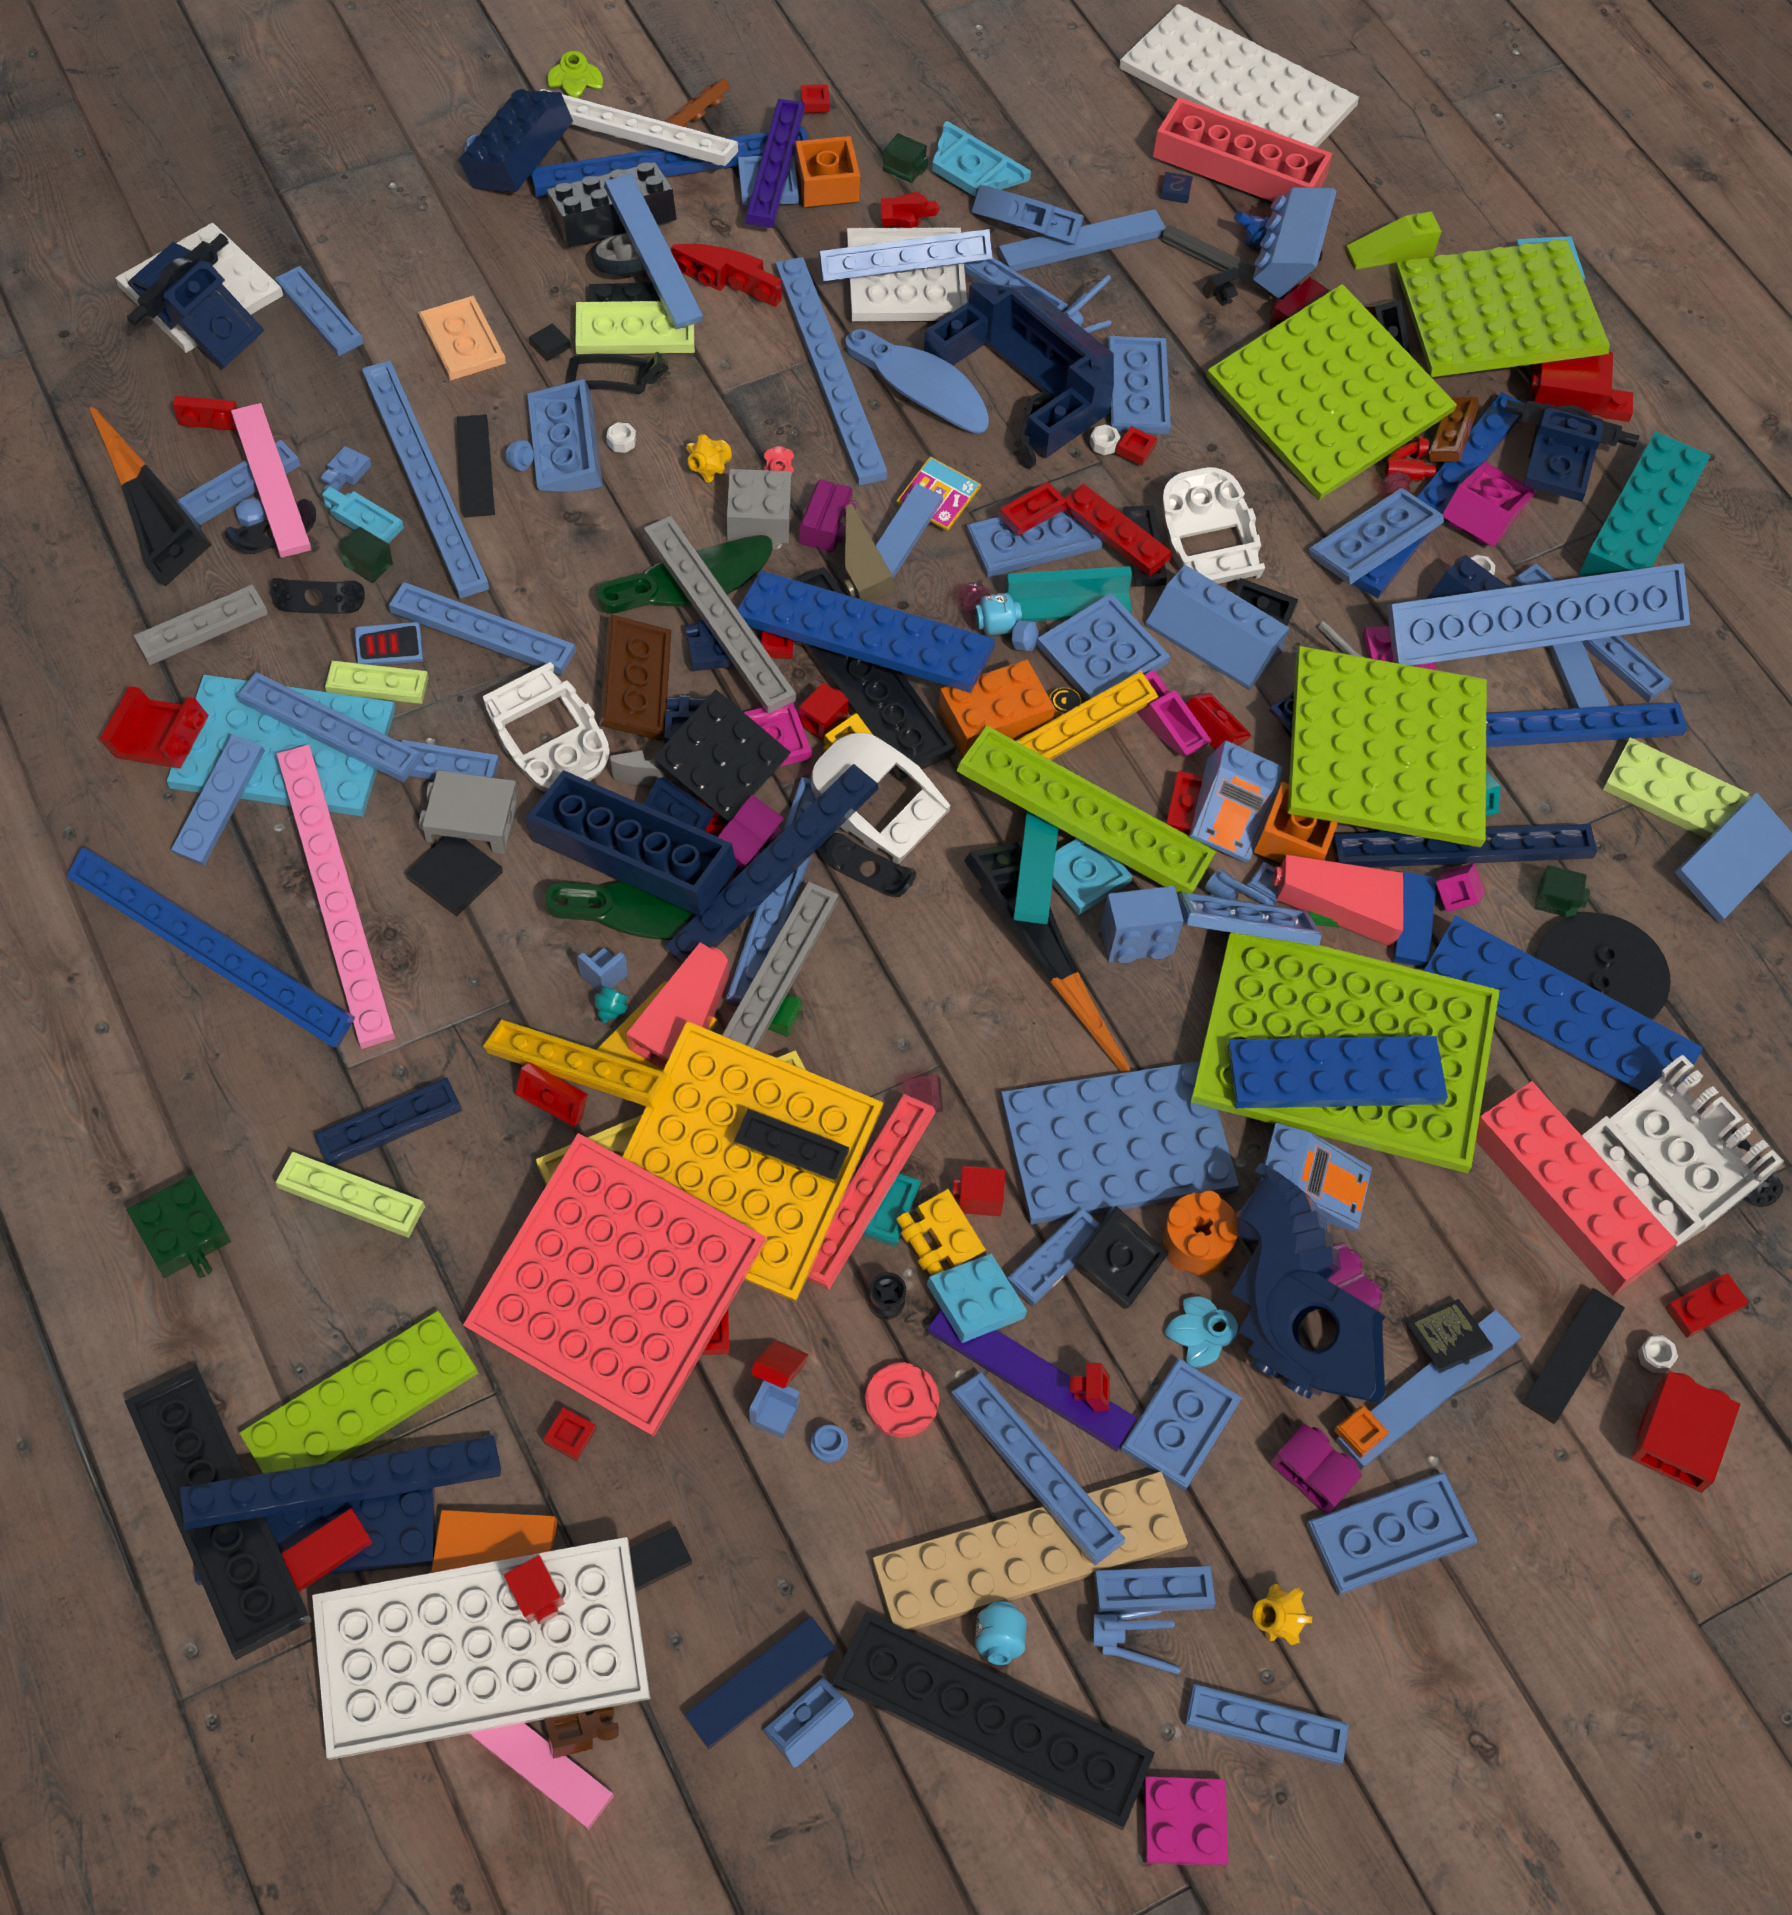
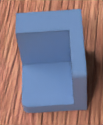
M603 948L591 959L583 952L577 956L580 976L599 993L603 986L614 988L628 976L626 956L621 952L614 957Z
M763 1381L749 1409L750 1424L784 1439L800 1407V1392L789 1386L783 1389Z

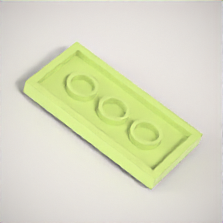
M661 301L576 302V354L695 353L694 324L675 330Z
M1631 737L1603 788L1604 791L1705 839H1708L1747 800L1749 795L1748 792Z

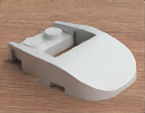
M1207 467L1177 474L1166 484L1163 493V514L1172 557L1179 569L1186 564L1217 584L1252 576L1260 578L1265 570L1264 563H1259L1258 552L1261 548V542L1256 532V517L1253 508H1248L1243 498L1245 493L1239 482L1225 470ZM1231 527L1237 528L1242 545L1192 556L1186 555L1180 538Z
M551 662L482 696L504 751L536 788L544 792L549 789L563 770L588 781L596 778L604 770L610 751L603 730L599 729L594 718V711L588 703L585 704L576 694V689L567 680L563 683L554 674L555 666ZM559 697L578 727L523 755L506 730L505 725Z
M854 733L842 737L818 759L812 770L810 783L816 799L853 764L877 783L897 765L922 788L881 833L857 812L840 826L847 833L850 831L864 841L863 844L874 851L880 848L893 856L892 862L899 864L950 811V804L917 764L886 742L867 733Z

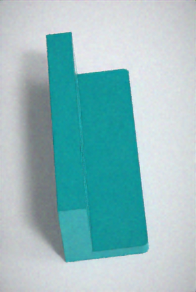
M1130 566L1007 574L1005 593L1010 594L1014 602L1020 603L1022 620L1025 621L1069 619L1109 593H1112L1132 614L1129 595L1132 580Z

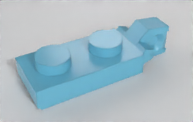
M329 486L322 493L324 506L330 510V514L335 519L383 548L404 529L401 519L354 491L351 494L347 493L344 495Z

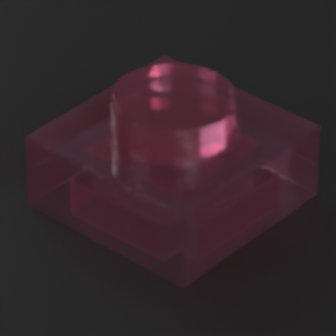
M937 1074L903 1080L904 1094L933 1106L936 1113L943 1112L941 1078Z

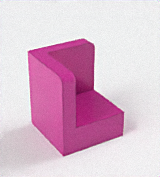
M1475 862L1442 872L1436 881L1446 912L1478 904L1485 894Z

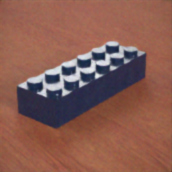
M565 770L561 772L526 817L534 842L699 916L703 915L737 868L732 843Z

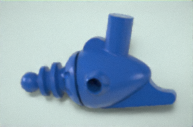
M1238 211L1235 214L1234 220L1245 227L1246 238L1244 243L1248 247L1262 248L1260 243L1266 234L1267 228L1265 226L1270 218L1269 216L1262 218L1256 216L1253 212L1248 216L1243 211Z

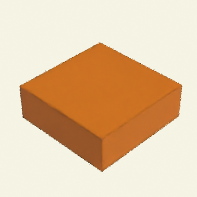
M1364 1404L1334 1430L1360 1459L1389 1434V1431Z

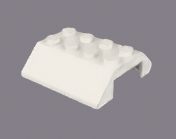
M1681 1055L1663 1069L1662 1077L1610 1119L1608 1116H1605L1582 1135L1678 1241L1676 1247L1705 1230L1762 1184L1784 1162L1774 1150L1768 1152L1759 1161L1756 1160L1769 1147L1764 1140L1756 1142L1746 1154L1737 1147L1741 1141L1751 1134L1753 1128L1746 1123L1734 1134L1731 1133L1744 1118L1723 1096L1715 1100L1708 1108L1706 1107L1719 1093L1713 1086L1704 1090L1695 1101L1692 1099L1688 1092L1701 1081L1703 1075L1696 1070L1682 1081L1694 1068V1065L1684 1055Z

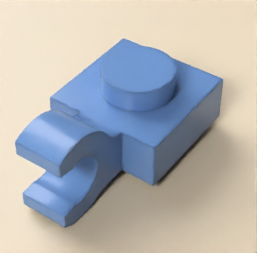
M344 446L327 464L328 470L321 476V480L328 483L323 488V491L329 486L340 491L346 482L354 486L370 469V458Z

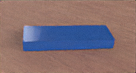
M1404 871L1403 932L1395 943L1393 962L1424 968L1427 966L1430 957L1437 877Z

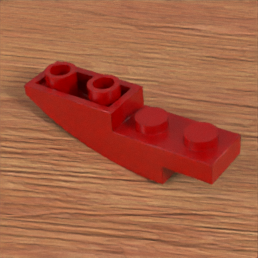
M674 244L671 247V253L683 275H687L720 292L726 285H729L774 307H777L782 301V279L763 271V260L736 250L705 244Z

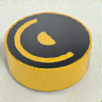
M1058 688L1050 695V700L1055 707L1054 717L1056 718L1081 705L1080 695L1071 688Z

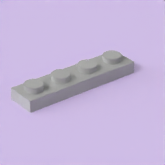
M250 585L133 636L150 666L263 617L268 613L254 586Z

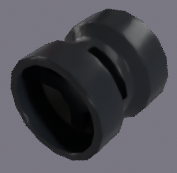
M884 1272L878 1274L870 1284V1310L880 1319L890 1320L899 1316L905 1306V1282L895 1273Z

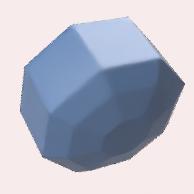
M252 497L241 500L235 508L241 526L249 527L267 520L262 502L257 498Z
M1018 620L1012 629L1011 641L1015 650L1033 651L1039 636L1036 623Z

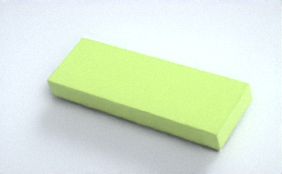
M332 660L325 688L326 692L422 704L429 677L427 671Z

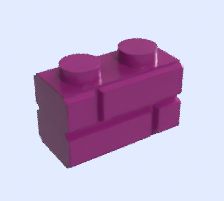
M822 479L817 481L799 526V542L801 545L813 548L818 547L820 550L833 552L838 541L844 542L846 537V506L852 503L856 510L857 502L852 500L853 489L851 487L841 484L834 485L833 482Z

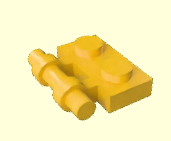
M949 1189L916 1208L922 1221L915 1223L909 1212L902 1214L896 1219L903 1230L901 1232L902 1237L906 1243H911L920 1258L918 1263L923 1271L927 1270L930 1276L944 1271L939 1263L944 1259H947L951 1268L975 1259L986 1251ZM928 1231L931 1233L939 1246L938 1249L931 1250L923 1237L924 1233Z

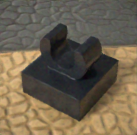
M1236 267L1209 278L1202 288L1207 299L1217 295L1221 306L1233 302L1232 298L1238 295L1234 285L1240 278Z

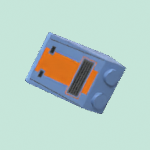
M1225 740L1207 758L1189 837L1245 863L1250 861L1276 797L1283 766Z
M1275 1123L1268 1140L1263 1164L1276 1170L1308 1194L1316 1203L1319 1213L1326 1218L1327 1224L1357 1232L1372 1167L1311 1132ZM1259 1175L1257 1187L1259 1186V1184L1261 1183V1181L1264 1179V1178L1261 1177L1260 1175Z

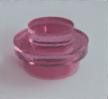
M1402 472L1391 473L1382 482L1381 489L1386 493L1387 497L1400 488L1409 492L1411 478Z
M976 582L966 584L959 593L961 607L966 612H975V605L979 604L982 596L989 595L987 587Z

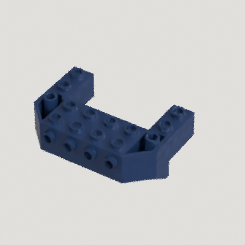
M973 282L969 287L968 302L925 330V352L933 354L951 365H955L984 344H987L1043 392L1046 391L1052 395L1053 400L1028 417L1026 435L1030 437L1029 445L1044 458L1052 455L1109 414L1114 387V353L1031 286Z

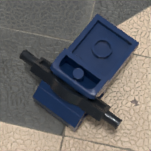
M222 233L218 234L210 243L202 241L192 251L172 242L127 283L140 296L137 299L139 306L127 315V320L130 324L136 327L147 316L152 319L158 316L171 330L179 324L221 370L265 331L222 284L225 279L213 267L218 261L217 253L229 244L227 237Z
M1507 399L1506 404L1517 407V409L1507 406L1504 408V412L1522 416V421L1537 425L1528 456L1530 460L1523 486L1581 502L1586 494L1599 443L1616 446L1618 442L1635 448L1637 442L1627 440L1626 438L1639 440L1640 436L1622 431V426L1593 417L1585 409L1574 405L1556 407L1530 400L1523 404Z

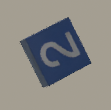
M1165 172L1161 199L1188 203L1193 176Z

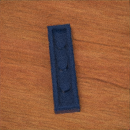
M446 1077L319 1131L314 1136L327 1165L333 1167L462 1111V1108Z
M811 1616L687 1712L685 1719L709 1750L835 1651V1646Z

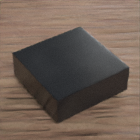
M553 323L529 336L530 345L546 361L571 348L570 340Z

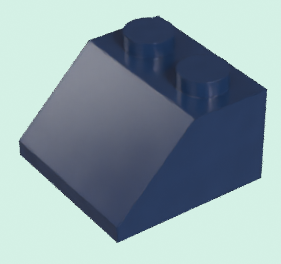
M1464 555L1446 571L1427 599L1509 588V586L1470 557Z

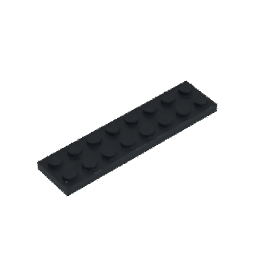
M825 567L796 579L799 582L844 594ZM801 642L834 689L840 690L849 699L848 708L853 715L857 713L874 736L905 755L922 770L955 754L956 746L902 672ZM897 765L892 768L899 780L909 776Z
M197 1366L125 1400V1404L235 1660L311 1622V1618L265 1517L184 1530L180 1487L247 1477Z
M866 1611L832 1681L833 1687L1120 1830H1123L1155 1754L1154 1751L868 1611Z

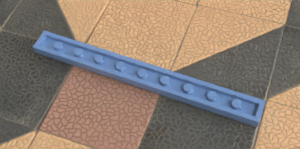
M799 257L775 262L776 274L778 278L782 279L783 292L858 486L887 480V468L804 258Z
M391 361L362 368L365 382L459 599L489 590L488 580Z

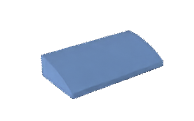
M585 379L528 393L538 489L551 492H572L603 487L592 394Z

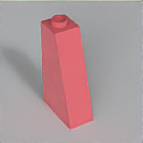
M1286 855L1280 867L1276 866L1274 869L1272 885L1277 887L1278 901L1300 910L1311 911L1333 919V921L1338 922L1337 925L1387 946H1394L1403 932V873L1292 855Z
M701 942L696 946L626 1033L629 1050L664 1070L687 1021L709 1029L729 978V962L721 950L715 947L709 948Z

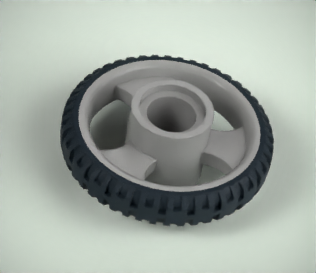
M627 233L604 238L592 250L593 264L602 272L613 275H630L646 271Z

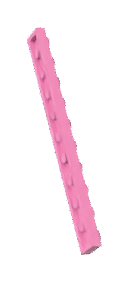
M310 745L277 753L350 1013L355 1016L353 1023L360 1047L364 1049L396 1039Z

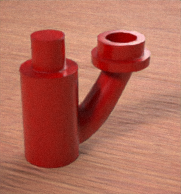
M1417 436L1416 442L1395 450L1386 460L1385 479L1422 481L1424 477H1434L1436 473L1435 465H1425L1424 460L1405 459L1412 454H1415V458L1426 457L1429 448L1428 438Z

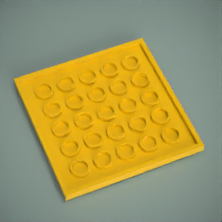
M687 1021L663 1072L669 1073L673 1082L655 1109L646 1106L622 1157L765 1236L768 1240L747 1274L745 1281L797 1302L882 1111L883 1102ZM747 1109L849 1147V1153L836 1184L736 1146L734 1140Z

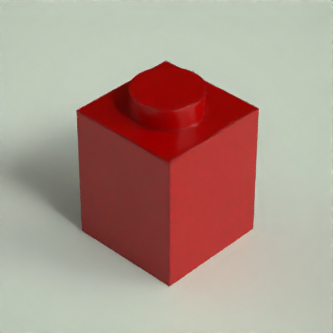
M823 682L799 706V718L803 728L823 741L825 734L848 718L849 699L840 690L833 689Z
M962 1166L961 1178H954L952 1196L955 1200H959V1207L964 1214L1001 1217L1004 1203L1005 1169Z
M540 1555L503 1574L524 1618L529 1624L535 1620L538 1624L552 1619L559 1614L558 1608L565 1604Z

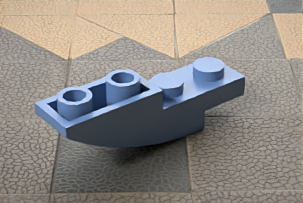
M981 184L972 209L974 214L1072 244H1076L1084 216Z

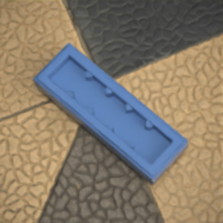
M1081 1207L1007 1278L1013 1289L1033 1307L1076 1266L1071 1262L1072 1258L1099 1223Z

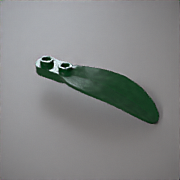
M757 535L697 550L696 552L726 595L747 583L763 568L772 553L773 544L768 536ZM663 562L649 568L643 574H634L604 582L597 588L596 592L597 606L602 611L611 614L646 605H692Z
M617 882L605 887L589 884L554 883L547 888L543 900L544 909L552 917L597 921L619 932L649 939L672 940L696 916V914L625 882ZM555 902H563L565 906H559ZM596 904L599 908H591L589 905Z

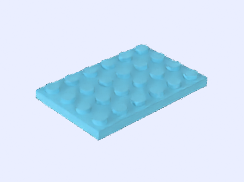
M203 675L196 700L209 716L181 768L171 767L167 779L170 789L201 793L231 735L234 734L261 745L265 750L240 799L291 806L277 753L309 744L329 812L364 817L377 769L239 702L237 694L248 681ZM288 687L386 736L389 734L396 710L395 704L392 701Z

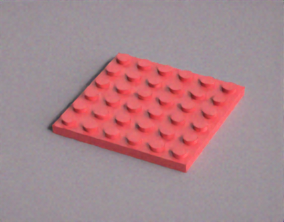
M577 1133L463 1326L645 1432L655 1436L768 1239Z

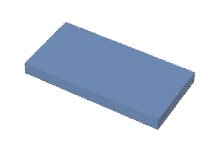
M1108 336L1107 348L1114 353V387L1110 405V426L1122 433H1126L1132 426L1148 434H1170L1171 420L1166 338Z
M1400 488L1310 547L1309 556L1350 585L1443 524V514L1405 489Z
M1065 510L1019 536L1000 517L967 524L966 527L967 535L987 578L1102 548L1101 538Z
M1756 792L1749 796L1674 873L1716 921L1719 922L1725 919L1792 850V832Z
M1183 891L1178 893L1181 913L1187 926L1316 946L1320 944L1322 934L1307 911L1196 893L1190 894Z
M1445 1472L1314 1518L1306 1524L1338 1596L1469 1548L1478 1542Z

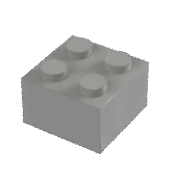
M730 469L727 541L766 535L771 539L772 543H789L791 471Z

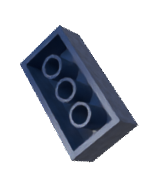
M519 89L511 94L510 99L497 111L496 116L482 129L481 134L468 146L467 151L459 159L472 188L511 192L519 190L573 122L561 92Z

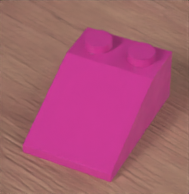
M1484 462L1458 486L1443 513V517L1448 520L1452 527L1459 530L1464 529L1473 534L1474 538L1481 544L1494 547L1504 537L1533 498L1536 491L1530 487L1523 486L1522 482Z

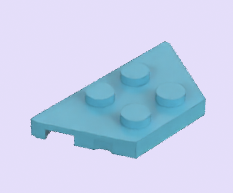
M948 121L944 123L943 133L939 139L932 165V171L974 197L977 196L980 184L1002 190L1030 180L1031 171L952 123Z

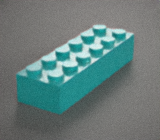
M1655 431L1593 543L1578 575L1587 577L1653 567L1711 455Z

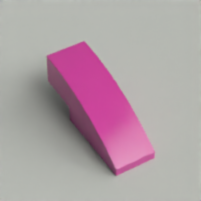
M1155 670L1147 673L1145 677L1157 693L1158 699L1136 712L1146 725L1184 758L1210 744L1212 740L1177 691L1170 692Z

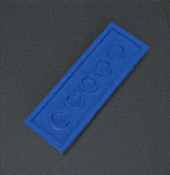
M1437 1036L1229 1040L1227 1046L1236 1109L1445 1104L1448 1098Z

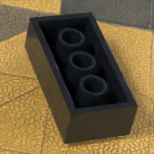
M645 162L637 167L625 170L616 169L609 174L597 177L588 176L581 181L560 183L553 188L546 189L551 219L567 247L627 233L604 185L607 180L631 173L657 225L677 220L673 188L655 162Z

